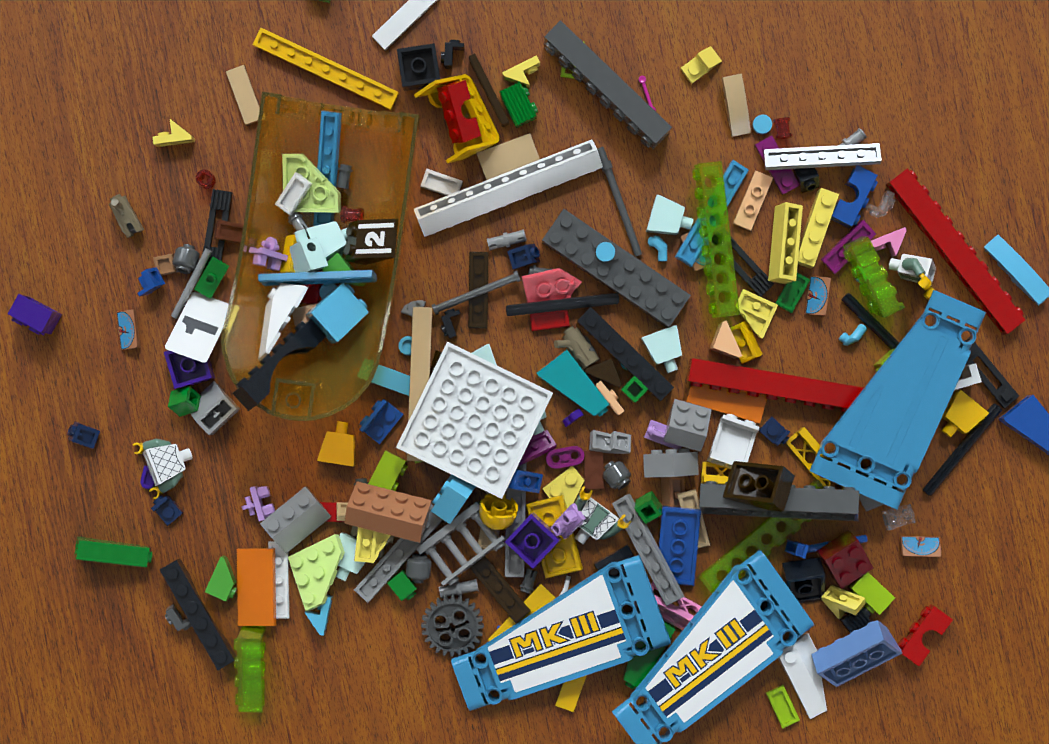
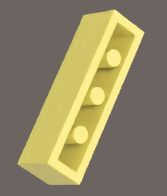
M823 188L817 191L800 239L798 265L810 269L814 267L839 194Z
M785 202L775 206L768 281L782 284L796 281L802 205Z

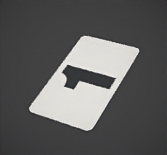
M192 292L165 348L203 363L207 362L233 306L215 298L209 299L201 293Z

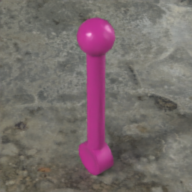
M640 76L638 81L642 84L648 105L656 111L645 84L646 77Z

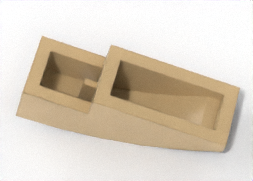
M742 74L723 77L721 82L731 136L750 134L749 113Z

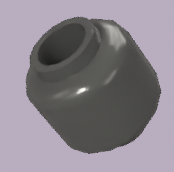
M184 244L182 247L176 248L172 264L177 272L190 274L197 266L200 254L195 250L194 246Z
M611 461L605 465L603 478L612 489L618 488V490H621L631 482V472L623 462L618 461L614 463Z
M413 554L412 557L407 559L406 576L412 579L413 583H423L424 580L430 578L432 563L427 558V555Z

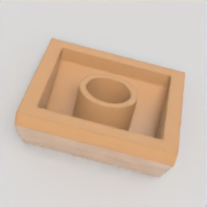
M726 320L718 325L710 350L736 359L741 357L742 354Z

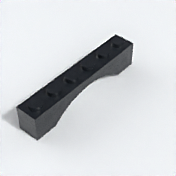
M591 307L579 318L577 323L611 353L633 376L639 379L658 401H661L674 388Z
M312 319L306 323L301 321L295 326L294 329L296 331L287 334L282 339L284 343L277 344L271 350L273 352L271 356L267 354L260 360L262 364L260 367L256 365L248 372L249 377L247 379L244 377L236 384L238 388L232 394L248 411L257 406L270 393L272 374L282 358L294 354H307L326 337L325 333Z
M177 559L160 569L216 669L220 670L235 661L238 657L205 608L182 560Z

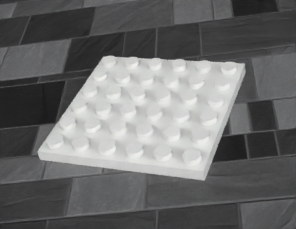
M447 342L396 448L502 499L553 393Z

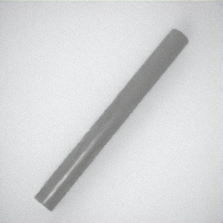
M205 248L171 314L173 318H179L212 253L209 249Z

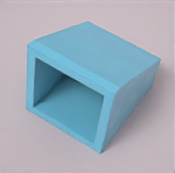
M341 283L306 314L325 333L326 338L331 344L342 339L369 313L366 309L368 307L361 298L358 300L354 296L355 291L349 284Z

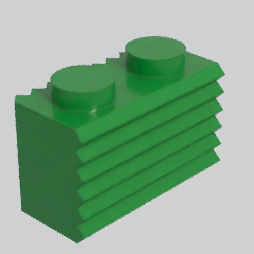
M518 82L499 92L516 128L537 119L536 113H538V109L534 102L530 103L528 99L530 93L526 85L522 86Z

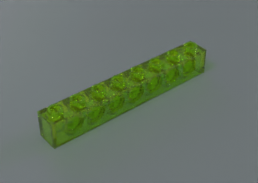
M722 161L699 163L694 165L692 175L693 179L696 180L695 198L698 199L699 203L697 208V216L701 220L699 233L704 243L702 245V255L706 261L704 273L708 278L706 291L710 295L709 313L712 314V318L740 315ZM706 178L711 180L712 185L710 188L705 185ZM708 197H711L714 201L712 207L707 203ZM711 216L716 219L715 226H712L709 222ZM713 235L717 236L718 238L717 245H714L712 243ZM716 254L719 255L721 258V262L719 264H716L714 261V256ZM718 273L723 277L721 284L716 280ZM720 293H723L725 295V301L723 303L719 300Z
M816 479L809 484L815 486V489H823L824 487ZM769 517L697 577L712 594L722 582L717 579V573L724 570L728 575L733 568V559L739 558L742 564L751 557L746 552L749 546H754L756 552L760 550L767 557L772 552L770 549L775 545L777 547L782 545L787 540L785 538L790 533L792 535L801 529L800 525L804 521L809 522L812 519L794 520L792 518ZM780 521H783L786 525L785 530L782 532H778L776 529V525ZM764 534L771 536V541L768 544H763L761 541ZM741 570V571L739 572V574H738V578H739V579L742 577V576H741V573L744 572V570Z

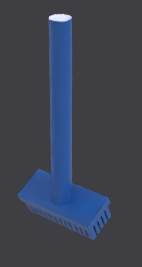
M866 535L856 536L860 543L868 541ZM787 540L784 551L805 559L807 553L816 552L831 541L806 545L797 541Z

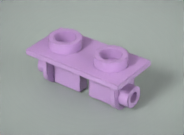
M650 420L644 438L673 449H681L682 446L664 441L667 425Z

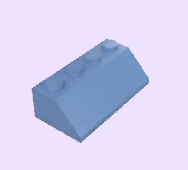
M876 620L859 630L852 631L844 638L837 639L834 643L818 649L817 652L811 655L817 674L837 687L902 654V651L888 628Z

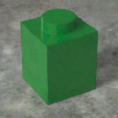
M633 376L620 391L633 403H636L648 388Z
M189 385L173 390L170 393L168 408L179 417L197 412L201 395Z
M651 490L636 499L635 510L643 522L647 524L662 515V504Z
M404 570L387 583L401 601L405 598L408 601L417 594L415 590L418 587L406 576Z

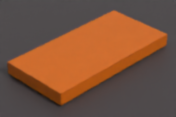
M702 384V388L690 386L686 402L723 414H732L740 419L760 424L767 401L766 395L759 394V397L747 396L746 391H740V394L729 393L728 388L722 387L721 391L709 389L710 385Z
M275 548L237 549L238 626H276Z

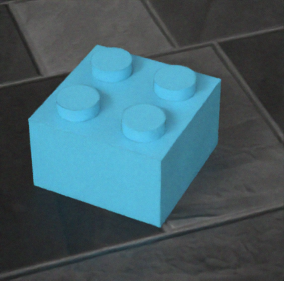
M451 474L432 503L435 505L431 512L451 524L476 486Z

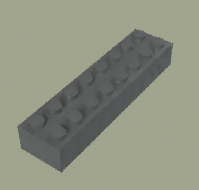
M561 20L545 35L544 45L546 47L544 49L551 56L555 55L559 59L558 63L564 69L569 68L573 72L572 76L578 82L582 81L586 85V90L594 96L596 94L600 98L599 102L606 109L610 108L614 111V117L620 122L623 120L628 125L627 129L633 135L638 134L642 138L640 141L645 147L654 149L670 133L672 127Z
M565 209L562 210L542 239L544 245L613 292L618 293L619 296L666 328L670 327L691 296ZM609 242L614 246L615 255L612 260L602 262L597 258L596 248L600 243Z
M706 481L700 487L699 507L702 514L859 521V491L853 487L835 490V487L832 486L815 489V486L805 485L804 488H796L795 485H792L784 512L765 510L723 498L727 482H725V485H721L715 481Z

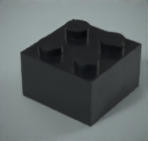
M435 43L397 49L404 91L421 89L431 82L440 79Z

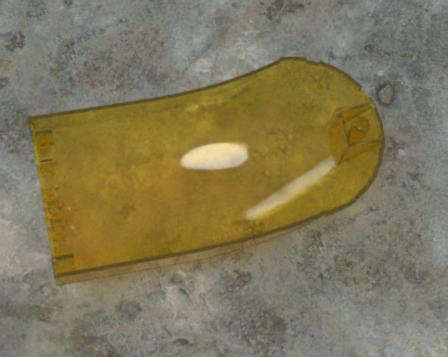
M262 92L243 233L229 305L221 331L222 355L224 356L228 374L235 386L242 378L245 377L247 379L249 377L248 372L256 365L258 367L262 365L258 357L265 308L270 299L267 295L273 287L277 288L278 286H264L258 281V274L280 273V270L267 269L268 258L266 266L254 265V254L249 253V248L259 249L263 247L261 245L263 240L265 241L268 237H273L277 240V245H279V250L275 252L283 254L286 236L295 235L296 229L292 224L288 223L289 215L275 205L283 192L282 154H304L317 168L321 111L342 113L338 167H340V164L351 165L353 170L350 175L349 189L336 187L341 193V212L334 214V221L338 223L340 230L347 228L350 222L357 220L399 219L395 258L368 265L349 262L355 270H373L377 274V281L365 282L364 286L350 285L355 291L354 296L358 300L361 298L368 306L366 309L369 313L338 342L331 344L325 337L307 354L288 355L279 361L272 374L270 393L257 405V407L272 416L294 421H312L329 417L356 401L374 378L385 342L396 289L421 116L418 114L379 112L311 102L305 99L287 97L282 94ZM338 170V173H337V183H338V177H339V170ZM298 212L302 214V219L308 228L314 227V212ZM300 303V304L298 305V307H303V306L312 305V304H303V303ZM292 314L289 316L291 319L283 330L279 331L281 335L273 348L279 343L283 344L284 341L282 339L287 334L296 331Z

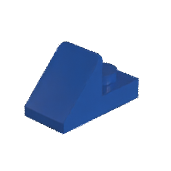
M516 469L508 488L539 493L543 474Z

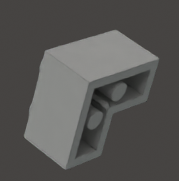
M690 448L678 449V453L677 449L665 450L666 453H662V450H651V454H643L644 478L699 475L698 452H690Z

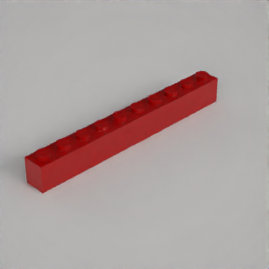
M905 169L888 182L886 186L983 311L986 312L1001 334L1006 335L1025 321L1023 311L1018 306H1014L1011 302L1012 297L1010 294L1000 288L999 280L995 276L990 275L988 272L989 268L983 261H979L976 257L975 249L965 243L964 235L960 231L955 230L952 226V220L947 215L944 216L939 203L935 200L933 201L929 196L930 192L924 185L921 186L917 181V175L912 170Z
M695 358L689 360L686 378L687 382H691L690 386L702 388V384L710 385L709 389L721 391V387L728 388L729 393L740 394V391H746L747 396L759 397V394L766 395V399L777 400L780 397L785 398V402L794 404L798 400L803 401L805 406L815 407V404H821L823 409L834 410V407L841 408V412H846L864 389V387Z

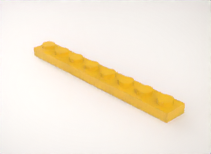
M260 28L252 44L254 47L389 110H392L399 95V92L263 28Z

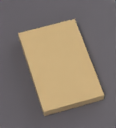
M530 133L477 153L486 180L540 160Z

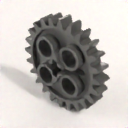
M454 594L451 595V599L444 595L443 601L437 598V604L431 602V609L426 608L425 613L427 615L422 616V620L425 622L421 623V627L426 628L422 630V635H427L425 642L431 641L430 648L436 646V653L443 650V656L448 651L451 657H453L456 651L459 656H461V650L468 653V646L474 649V642L479 643L480 638L478 636L483 635V631L480 629L484 628V624L480 623L483 620V616H477L480 613V609L474 610L475 603L469 605V598L462 601V595L455 599ZM462 611L465 615L456 617L454 613ZM444 616L446 620L439 622L436 620V617ZM453 623V625H455V628H452V626L449 624ZM462 629H467L469 633L467 635H461L459 631ZM449 634L450 638L444 640L441 638V635Z

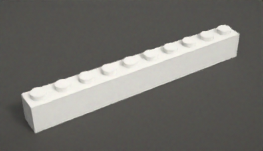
M589 140L414 208V212L425 237L515 201L522 200L525 197L540 193L543 190L558 186L561 183L576 179L584 174L594 172L603 166L593 140Z

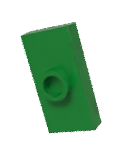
M212 257L194 290L211 299L230 266Z
M797 272L796 281L785 284L775 304L792 313L811 279Z

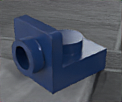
M527 244L507 251L512 269L540 262V252L535 244Z
M772 416L759 429V432L774 446L779 444L782 446L789 439L787 435L790 431L785 429Z
M75 421L73 425H70L67 435L70 441L94 449L100 431Z
M161 495L153 502L154 506L151 508L153 511H156L167 526L183 514L182 510L170 496L163 497Z

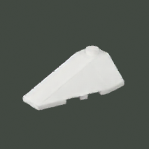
M281 283L277 288L273 287L267 295L270 299L265 308L259 361L272 350L281 335L279 331H282L291 319L289 316L300 304L308 287Z
M806 633L797 638L794 645L784 648L778 660L808 717L812 719L827 711L822 677L817 674L811 655L817 652V649L809 634Z

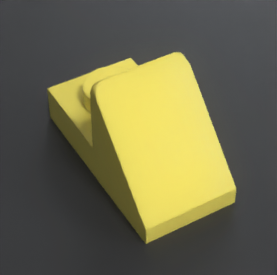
M710 46L699 52L695 58L681 67L680 70L688 81L693 84L720 64L722 60Z
M536 55L502 72L503 78L513 83L520 82L522 86L526 85V87L530 88L525 73L529 75L538 70L537 67L540 66V61Z
M171 119L172 134L161 132L158 133V136L153 137V144L156 147L195 142L194 137Z
M833 585L821 597L822 601L838 619H841L846 612L857 615L865 605L864 597Z

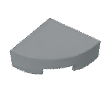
M412 301L405 305L401 312L413 317V307H424L426 301Z

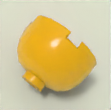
M491 493L487 494L480 501L479 517L483 524L491 529H506L513 524L517 517L518 504L512 498L511 501L505 498V494L502 499Z

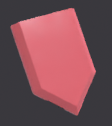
M560 268L522 276L527 303L571 298L575 289L582 283V281Z

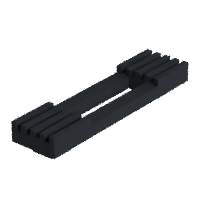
M212 190L209 219L203 252L206 248L212 251L205 266L209 264L212 257L222 261L225 241L219 240L218 248L211 247L216 210H223V221L229 220L233 195L230 191Z
M724 228L708 241L758 296L761 297L774 285L773 282L768 281V276L743 251ZM730 246L756 273L752 279L726 252Z
M974 342L970 348L971 353L966 364H975L973 359L977 356L1000 382L1001 386L996 389L977 366L982 383L1001 407L1006 408L1019 395Z

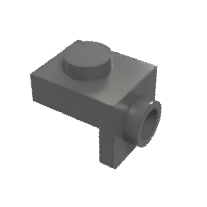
M174 604L167 607L165 617L170 625L173 624L177 631L181 629L187 630L192 627L188 618L183 619Z

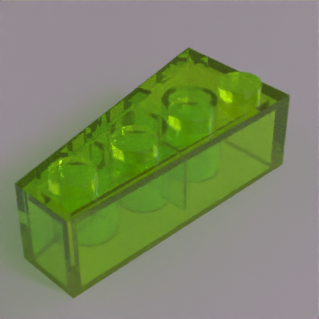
M862 236L844 245V257L848 262L850 261L853 267L851 272L854 278L858 279L861 284L859 289L861 294L866 296L868 300L867 307L869 311L885 318L904 309L903 302L898 303L895 297L897 294L895 287L886 280L888 278L886 269L878 264L880 258L869 237Z
M242 626L238 637L234 639V650H237L234 667L238 669V675L235 676V687H238L235 704L239 705V712H262L265 705V679H262V676L265 674V661H261V658H264L266 642H262L266 626Z

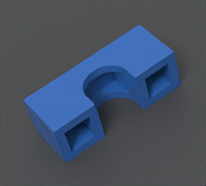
M856 165L845 184L855 191V200L849 203L839 199L836 202L831 220L847 228L853 225L856 226L861 217L859 215L861 208L864 209L869 201V198H867L869 192H873L878 183L876 181L878 175Z

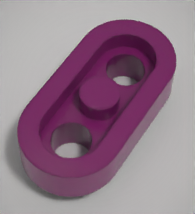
M578 446L554 449L547 454L546 461L551 468L555 469L574 466L583 461L584 452ZM572 452L578 453L577 459L571 458ZM554 455L559 456L557 463L552 461Z

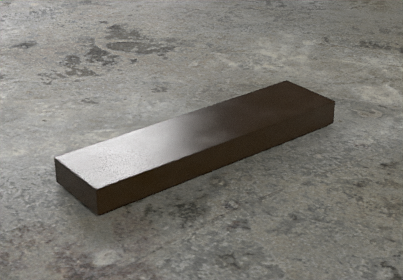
M476 54L470 55L469 62L501 126L509 125V120Z
M469 252V292L488 284L489 252ZM488 293L469 300L468 328L488 329Z
M486 556L470 567L516 624L531 612Z

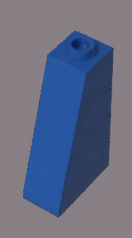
M1027 395L1001 416L999 420L1049 455V413L1034 395Z

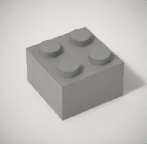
M674 399L668 417L664 441L701 452L707 437L712 409Z

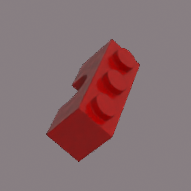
M466 80L454 81L438 87V98L443 108L444 118L447 122L452 143H464L481 136L477 118H465L461 111L462 104L466 100L471 99Z
M931 604L929 607L925 606L920 613L921 618L910 626V633L898 643L902 655L917 666L921 665L930 652L922 643L923 634L928 630H934L936 633L943 635L953 621L952 618Z

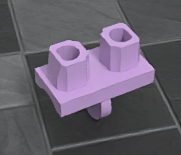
M268 237L265 241L263 240L261 242L263 247L259 249L249 248V253L254 254L253 264L266 266L268 258L267 269L279 271L281 261H287L288 255L275 252L279 250V245H277V240L273 237Z
M251 487L250 492L254 503H252L250 496L245 497L247 505L241 506L242 510L248 509L251 516L255 515V507L258 520H265L275 512L273 503L263 506L262 498L271 496L269 487Z
M573 503L555 521L551 529L556 536L562 535L566 539L583 524L586 518L581 511H578L577 505Z

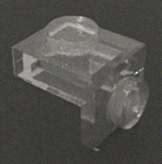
M886 191L878 207L869 204L865 210L869 211V215L876 218L885 216L888 209L891 210L893 208L895 193Z
M910 504L901 505L898 510L891 508L881 512L886 530H892L916 522Z

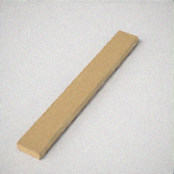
M413 307L408 421L430 378L432 308ZM407 453V461H423Z

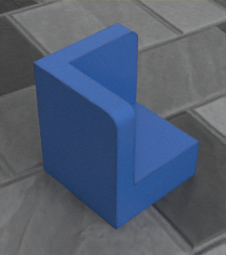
M157 267L141 272L142 276L138 279L143 290L137 294L139 297L149 295L165 285Z

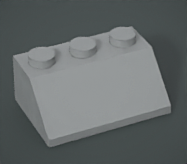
M305 486L260 524L283 551L288 553L326 522L331 515L310 489Z

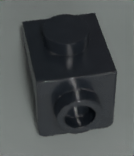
M460 40L445 42V52H441V63H444L445 69L453 68V50H465V45Z
M815 168L793 169L800 183L801 193L819 188V175Z
M454 308L444 312V316L441 317L444 323L441 326L444 336H449L450 339L457 337L451 318L461 315L459 310L455 311Z

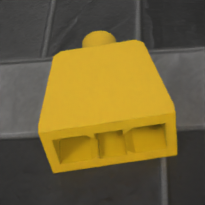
M956 390L943 413L942 418L948 423L942 429V432L950 438L957 430L962 434H966L984 419L989 412L962 390Z
M337 421L336 432H326L317 461L355 466V435L347 434L349 423Z

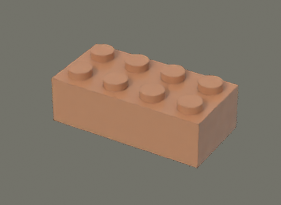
M356 482L347 504L344 524L420 543L429 518L432 500Z

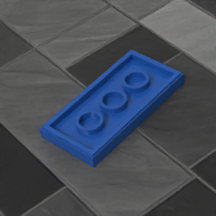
M662 506L659 549L679 585L694 586L701 509Z

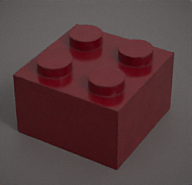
M849 530L817 550L832 579L841 589L874 568L859 540Z

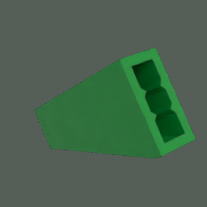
M77 536L74 556L77 560L147 567V563H151L152 551H149L150 548L148 546Z
M664 622L671 638L676 629ZM638 641L635 644L640 649L646 646L642 641ZM666 646L648 651L643 656H633V659L627 661L623 673V680L626 681L625 685L635 690L654 667Z

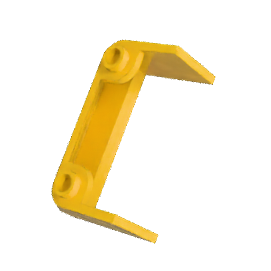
M466 74L435 80L414 94L415 98L428 96L433 106L441 108L442 105L438 98L437 88L454 81L466 80L471 99L466 100L462 104L461 111L465 118H477L481 136L464 143H454L455 155L446 160L447 164L466 159L499 142V134L473 80Z

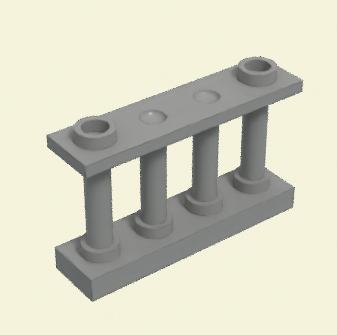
M475 502L453 519L451 524L445 525L416 548L420 555L425 553L430 555L445 575L446 579L441 582L443 586L447 584L452 586L459 580L458 576L493 549L497 551L505 545L506 536L498 538L492 529L481 521L479 517L480 502ZM471 518L478 523L492 542L484 550L466 528L467 524L465 522ZM455 530L457 532L460 531L477 554L470 561L465 559L451 540L452 536L450 534ZM439 542L446 544L462 566L454 573L450 571L436 551L435 545Z

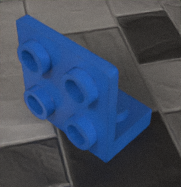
M384 399L382 401L378 400L372 407L374 412L370 417L366 415L359 424L362 426L359 430L365 432L379 444L382 443L404 415Z

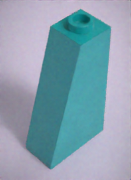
M568 350L564 351L536 373L538 377L592 416L597 414L600 417L608 411L607 406L609 403Z

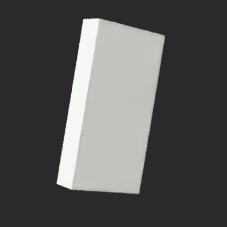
M426 168L420 187L448 196L460 191L463 181Z
M295 172L275 205L288 215H293L313 183L298 172Z

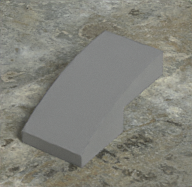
M592 430L590 432L589 450L603 453L629 454L631 452V435L617 431L609 434Z

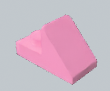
M904 227L866 243L868 250L874 248L876 252L886 248L885 244L887 243L891 256H896L905 236L906 228Z

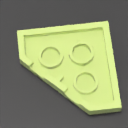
M282 154L283 190L295 172H298L313 183L295 212H341V193L304 154Z
M334 534L288 557L305 611H310L326 603L327 592L330 585L334 582L337 566L345 553L338 534Z

